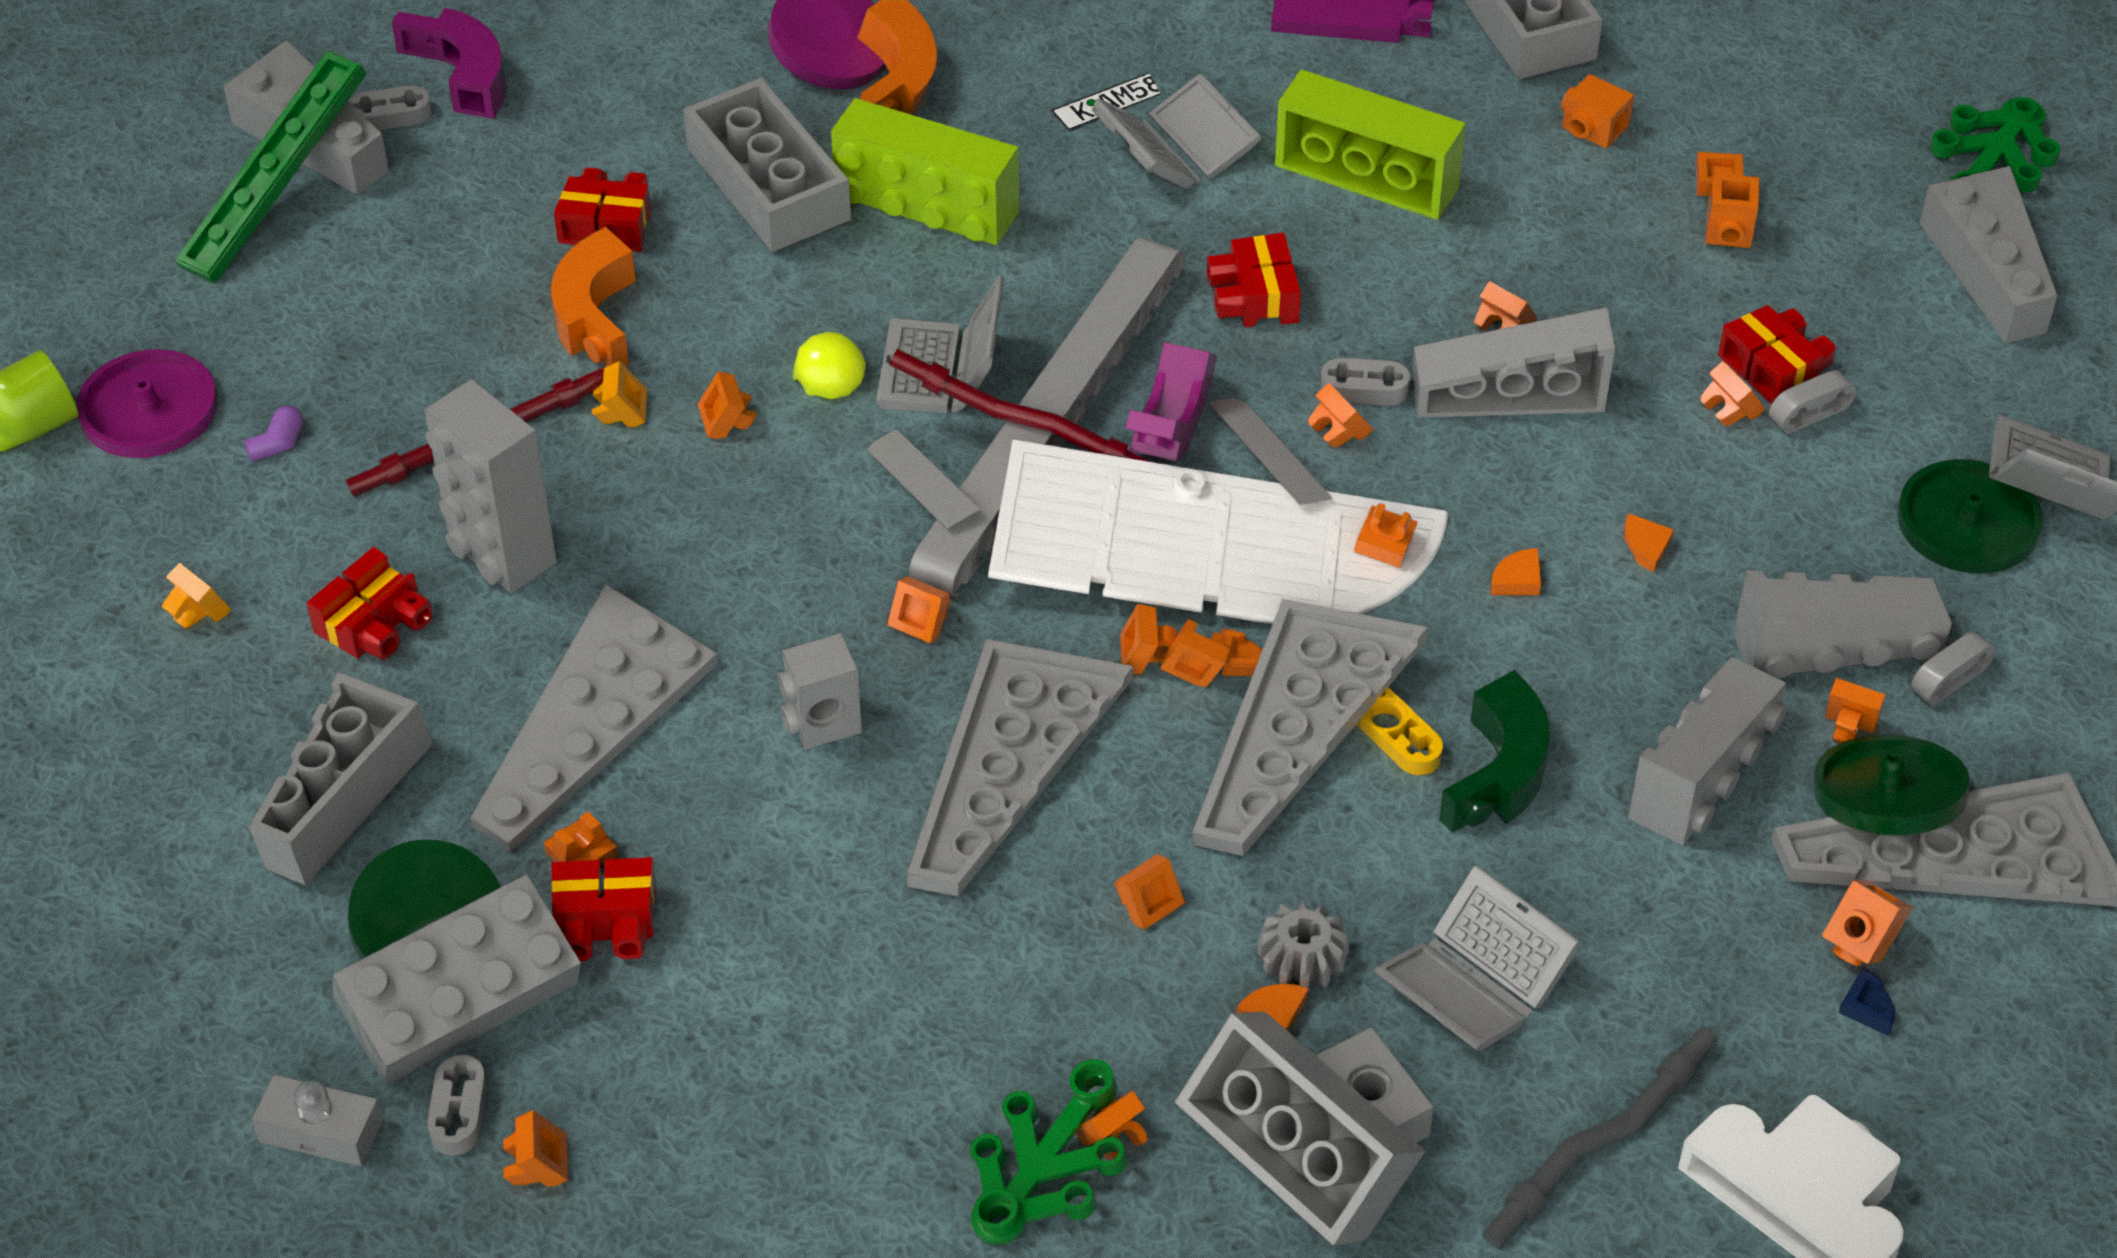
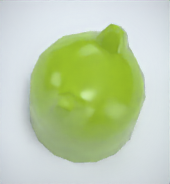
M37 350L0 369V452L36 440L78 417L76 404L67 385L54 364L42 350Z

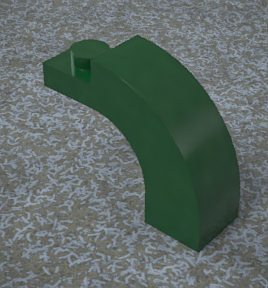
M1515 670L1474 691L1470 721L1490 741L1498 756L1484 768L1443 790L1439 820L1451 833L1466 825L1470 827L1480 825L1490 816L1492 811L1507 824L1529 806L1542 784L1549 746V721L1544 706L1536 692Z

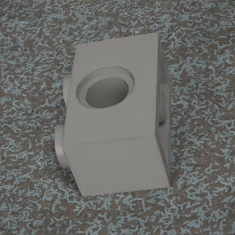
M836 634L782 650L784 672L777 673V679L782 697L787 703L780 707V711L788 735L797 733L804 750L862 733L858 669L842 634Z
M1372 1027L1316 1055L1363 1097L1376 1099L1369 1102L1413 1141L1418 1142L1430 1136L1433 1105Z

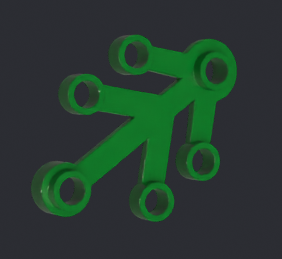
M2018 97L2007 100L2002 108L1998 110L1978 112L1976 108L1970 105L1954 107L1949 123L1954 131L1949 129L1935 131L1930 150L1935 156L1940 158H1951L1960 153L1982 151L1968 171H1960L1950 180L1990 171L2003 157L2006 165L2011 168L2018 190L2021 192H2033L2039 187L2042 171L2038 166H2054L2058 161L2061 147L2057 141L2046 138L2040 128L2046 116L2044 108L2031 98ZM2002 126L1997 132L1959 136L1956 133L1968 134L1973 132L1975 128ZM2019 134L2024 136L2032 149L2031 160L2034 164L2027 163L2015 141Z
M1089 1059L1079 1063L1072 1070L1069 1082L1074 1096L1039 1144L1037 1143L1034 1123L1038 1118V1109L1033 1097L1025 1091H1015L1005 1097L1002 1103V1111L1008 1125L1011 1126L1019 1171L1006 1188L1001 1167L1006 1161L1007 1154L1001 1139L995 1134L985 1133L972 1141L970 1154L975 1165L979 1168L983 1194L978 1197L971 1213V1224L976 1235L982 1241L994 1245L1011 1242L1023 1232L1027 1222L1065 1213L1074 1220L1088 1218L1095 1211L1097 1202L1091 1186L1084 1181H1071L1058 1192L1030 1197V1195L1040 1183L1097 1169L1102 1175L1115 1176L1126 1168L1128 1164L1127 1153L1123 1143L1115 1137H1105L1103 1140H1098L1093 1146L1062 1153L1093 1110L1107 1107L1117 1093L1116 1079L1111 1067L1106 1062L1099 1059ZM1095 1086H1103V1088L1096 1092L1088 1093ZM1018 1106H1028L1024 1113L1019 1115L1012 1114L1013 1110ZM986 1148L996 1149V1152L990 1157L982 1158L979 1156L980 1152ZM1108 1152L1118 1153L1117 1157L1111 1161L1101 1160L1103 1155ZM1075 1196H1087L1085 1201L1079 1205L1069 1204ZM998 1215H1008L1002 1222L991 1223L993 1218Z

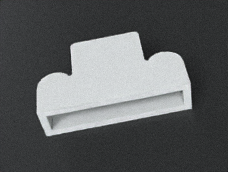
M1809 1095L1769 1134L1764 1132L1765 1127L1762 1119L1755 1111L1743 1105L1730 1104L1721 1106L1684 1140L1678 1169L1796 1258H1897L1903 1240V1228L1892 1212L1882 1207H1877V1205L1892 1189L1900 1164V1156L1872 1136L1871 1132L1863 1124L1850 1120L1819 1096Z

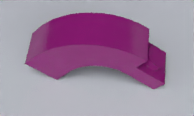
M444 8L439 18L397 12L392 21L397 53L439 60L456 67L448 80L453 112L495 119L504 101L506 83L500 46L491 30L476 18L449 8Z
M1164 342L1154 386L1142 412L1129 411L1125 429L1134 432L1130 451L1174 461L1182 459L1187 452L1205 407L1216 364V355L1207 351Z

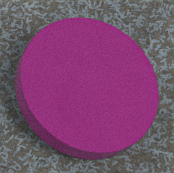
M777 0L774 4L767 27L770 47L781 64L800 79L824 88L852 89L873 80L886 66L876 53L857 38L867 9L874 5L871 0Z
M149 349L122 355L99 367L90 375L80 389L76 407L83 433L96 447L117 456L146 458L175 451L201 435L215 415L217 393L210 372L195 358L172 350Z

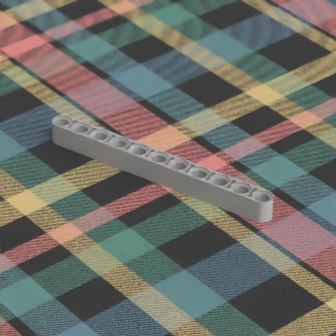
M1142 236L1138 237L1019 405L1055 413L1078 424L1091 403H1088L1090 397L1093 394H1099L1112 373H1109V370L1113 364L1119 365L1132 346L1129 341L1133 335L1139 336L1152 317L1149 314L1154 306L1159 307L1173 287L1169 285L1174 277L1179 278L1184 265V252ZM1007 421L959 488L980 510L949 529L936 520L913 555L909 568V577L948 592L950 596L957 598L960 594L956 592L962 583L967 584L982 563V560L979 558L984 550L989 552L994 545L1012 440L1062 447L1066 440L1049 431Z

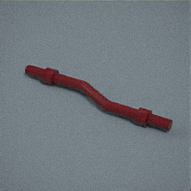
M897 348L889 363L890 366L923 382L921 387L937 395L941 391L993 418L1049 431L1092 453L1151 462L1127 450L1128 444L1112 436L1107 440L1058 414L999 400L949 374L950 369L934 361L930 365Z
M605 367L573 381L568 377L551 385L552 390L514 406L510 410L527 422L559 407L563 411L581 402V397L592 393L603 384ZM427 443L400 456L395 452L379 459L380 465L346 479L347 487L352 496L355 497L384 483L389 482L390 486L408 479L407 473L434 462L432 449Z

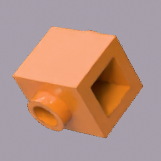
M1588 74L1576 87H1570L1563 97L1561 103V110L1564 111L1562 128L1570 131L1577 138H1585L1607 149L1630 126L1634 94Z
M1713 173L1706 213L1705 244L1751 248L1758 213L1759 177Z
M1853 880L1821 936L1834 943L1835 946L1832 952L1850 964L1861 967L1863 962L1867 964L1880 963L1913 907L1869 880Z

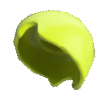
M824 332L810 336L799 347L793 368L794 381L798 380L806 394L810 396L815 395L827 399H835L851 394L861 384L866 370V362L861 350L848 337L841 333Z

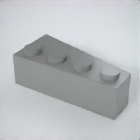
M285 40L224 85L232 124L262 140L312 72L314 66ZM349 101L346 102L302 163L356 195H359L389 172L382 133Z
M2010 166L1929 185L1920 225L2004 343L2046 334L2057 299V293Z
M1605 307L1414 346L1411 379L1417 418L1605 412L1615 351L1608 308Z
M1747 570L1733 634L1744 663L1777 679H1782L1791 673L1816 670L1821 673H1828L1839 667L1866 664L1867 666H1879L1888 660L1910 657L1917 660L1929 659L1945 649L1952 622L1933 578L1874 576L1868 583L1854 582L1849 574H1832L1828 581L1807 580L1805 573L1785 572L1783 579H1769L1765 577L1763 571Z
M1731 657L1703 687L1698 703L1691 700L1684 707L1676 728L1668 725L1659 734L1657 742L1660 744L1657 749L1654 750L1647 747L1640 755L1628 818L1684 846L1694 831L1703 834L1713 818L1715 812L1713 804L1718 797L1724 800L1730 797L1739 780L1740 773L1737 772L1742 764L1749 767L1752 766L1764 743L1762 737L1765 732L1769 731L1774 734L1781 726L1788 708L1782 704L1786 682Z
M340 672L337 673L331 684L333 694L327 704L320 703L312 717L314 727L305 742L298 741L290 755L292 765L285 776L277 777L249 826L265 869L305 886L433 745L418 702Z

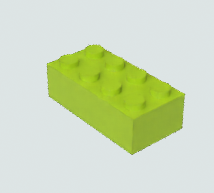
M1301 69L1278 101L1275 166L1439 220L1459 189L1466 123Z
M854 98L831 130L833 162L849 180L850 203L852 204L861 203L883 210L891 216H903L923 222L926 226L933 229L942 228L962 234L972 241H984L994 245H998L1020 212L1018 146Z

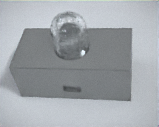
M273 1075L252 1118L256 1137L260 1143L357 1166L363 1165L383 1122L376 1098L324 1087L323 1084L315 1080L302 1082Z

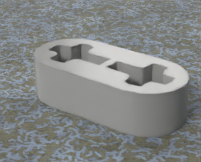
M416 85L362 92L349 99V102L378 130L417 125L428 120L432 114L428 91ZM409 104H415V105H416V106H412V107H407V105H409ZM366 110H371V111H372V112H370V113H363V111H366Z
M1335 358L1323 365L1320 387L1322 389L1329 382L1348 403L1393 406L1403 403L1408 398L1410 373L1399 362ZM1337 378H1347L1346 383L1337 382ZM1384 381L1394 382L1393 386L1384 385Z
M1829 371L1782 392L1772 403L1769 416L1786 434H1791L1846 410L1855 399L1856 388L1840 371Z
M1971 631L1924 663L1915 674L1911 682V689L1928 704L1934 706L1985 671L1996 654V648L1979 633Z
M463 1054L452 1056L444 1060L438 1066L435 1073L427 1124L432 1145L435 1150L444 1155H462L470 1151L477 1144L480 1137L487 1081L484 1067L473 1056ZM459 1075H469L470 1080L465 1081L462 1096H455L452 1083L458 1081ZM453 1114H460L463 1127L457 1129L456 1135L447 1136L445 1130L451 1127Z

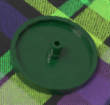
M1953 459L1930 464L1909 478L1900 496L1897 517L1899 527L1906 540L1918 553L1930 561L1959 572L1993 573L2019 564L2034 550L2043 521L2040 504L2033 493L1990 478L1989 463Z
M1872 735L1842 742L1822 755L1815 767L1814 794L1817 803L1823 811L1846 826L1882 835H1912L1941 828L1962 814L1968 803L1969 773L1964 763L1955 754L1935 743L1901 735Z
M415 840L401 843L375 857L360 873L352 888L348 905V928L352 945L360 960L501 888L487 864L474 853L461 846L440 840Z

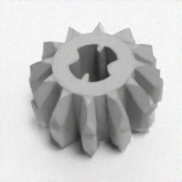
M1303 899L1297 906V910L1294 911L1281 904L1276 912V917H1266L1265 922L1262 924L1261 938L1258 939L1257 953L1260 955L1259 959L1263 960V969L1265 970L1266 977L1279 975L1280 984H1291L1295 980L1299 981V986L1309 988L1310 981L1314 980L1316 984L1326 990L1328 983L1331 981V976H1341V972L1345 968L1346 955L1349 953L1350 943L1347 933L1343 932L1344 925L1341 922V916L1327 917L1328 912L1324 904L1315 910H1309Z

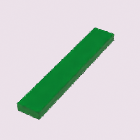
M327 50L176 257L174 261L180 268L212 283L220 279L367 75L361 64Z

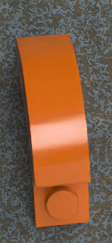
M880 0L867 9L857 38L882 59L889 74L862 92L860 99L913 115L924 99L936 67V42L928 23L908 0Z
M607 227L581 240L565 254L552 278L551 297L557 334L571 356L585 349L587 355L594 363L602 361L608 367L620 361L626 367L629 365L626 336L598 307L609 296L636 282L633 253Z

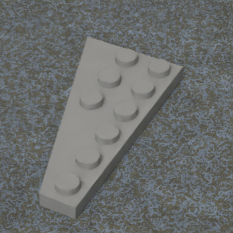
M606 584L472 814L473 828L511 853L718 664L717 653Z
M1282 599L1193 829V845L1244 856L1428 641V627Z
M986 639L907 872V886L959 897L1133 680V666Z
M2069 773L1969 791L1967 806L1958 818L1941 828L1925 833L1912 835L1875 834L1851 828L1832 817L1775 827L1771 838L1787 878L1792 882L1850 886L1853 880H1869L1883 889L2117 907V865Z

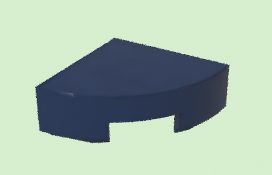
M1862 967L1841 1003L1839 1013L1889 1036L1894 1024L1896 1010L1888 993L1883 988L1884 983L1881 978L1867 968Z

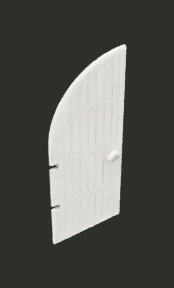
M1012 440L988 578L1089 594L1090 582L1105 584L1102 593L1103 597L1199 613L1203 611L1204 600L1217 603V616L1273 624L1282 599L1365 614L1400 595L1427 569L1444 538L1449 513L1444 510L1329 491L1327 492L1332 499L1299 505L1280 483ZM1385 504V510L1401 516L1404 512L1410 513L1412 520L1418 521L1414 536L1400 568L1354 552L1358 536L1372 505Z

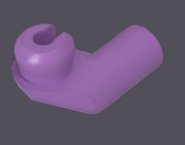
M290 405L278 408L273 414L266 433L243 440L251 462L288 451L295 446L303 427V416L300 410Z

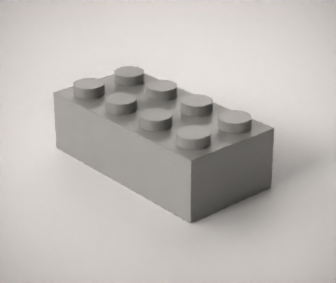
M1464 0L1518 80L1597 60L1603 19L1589 0Z
M762 78L683 109L687 149L772 253L851 220L848 178Z
M470 379L424 409L428 427L426 440L432 449L435 464L432 472L439 484L441 495L439 507L445 517L448 531L445 539L451 551L458 558L463 559L467 556L476 564L479 573L489 584L494 585L498 582L512 594L557 563L536 430L473 379Z
M526 874L334 973L333 998L385 1085H388L578 984L581 962Z
M1266 1012L1232 1013L1175 1101L1182 1110L1332 1245L1365 1240L1371 1234L1425 1153L1423 1148Z

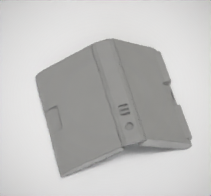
M1202 74L1197 75L1149 112L1150 117L1208 179L1214 178L1251 150L1261 139V135ZM1102 99L1095 100V115L1115 136H1123L1130 144L1129 152L1149 173L1154 172L1158 176L1186 189L1190 188L1192 184L1202 181L1146 120L1141 121L1137 116Z
M1002 275L996 278L972 315L969 327L963 330L956 378L977 389L992 366L997 319L1000 313L1004 285ZM898 318L890 319L876 404L883 409L947 413L949 395L941 391L937 395L921 387L923 382L890 366L887 361H891L898 348L930 365L934 361L950 369L949 374L953 376L960 324ZM953 398L951 413H958L967 404Z
M2001 414L1999 415L1993 434L1990 478L2104 520L2117 513V481L2109 478V454Z
M1478 865L1473 867L1433 933L1534 1008H1540L1544 1004L1580 945L1579 939ZM1523 904V905H1524L1525 907H1527L1529 910L1527 911V910L1524 909L1521 905ZM1436 938L1428 946L1422 942L1374 969L1375 974L1412 1002L1419 1005L1436 1018L1438 1022L1477 1051L1487 1048L1517 1030L1524 1021L1523 1017L1526 1018L1533 1012V1010ZM1441 948H1444L1446 951H1448L1450 954L1456 957V960L1450 957L1444 951H1442Z

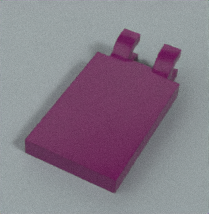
M1275 0L1271 19V31L1399 43L1400 35L1430 37L1432 22L1419 20H1431L1434 0Z

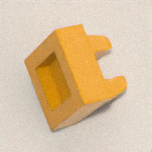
M620 361L605 367L603 384L593 391V396L601 405L593 408L592 414L603 424L622 421L627 427H637L645 423L647 388Z
M181 563L166 576L175 587L163 602L162 608L172 615L173 619L186 630L206 615L217 623L231 611L230 607L209 585Z

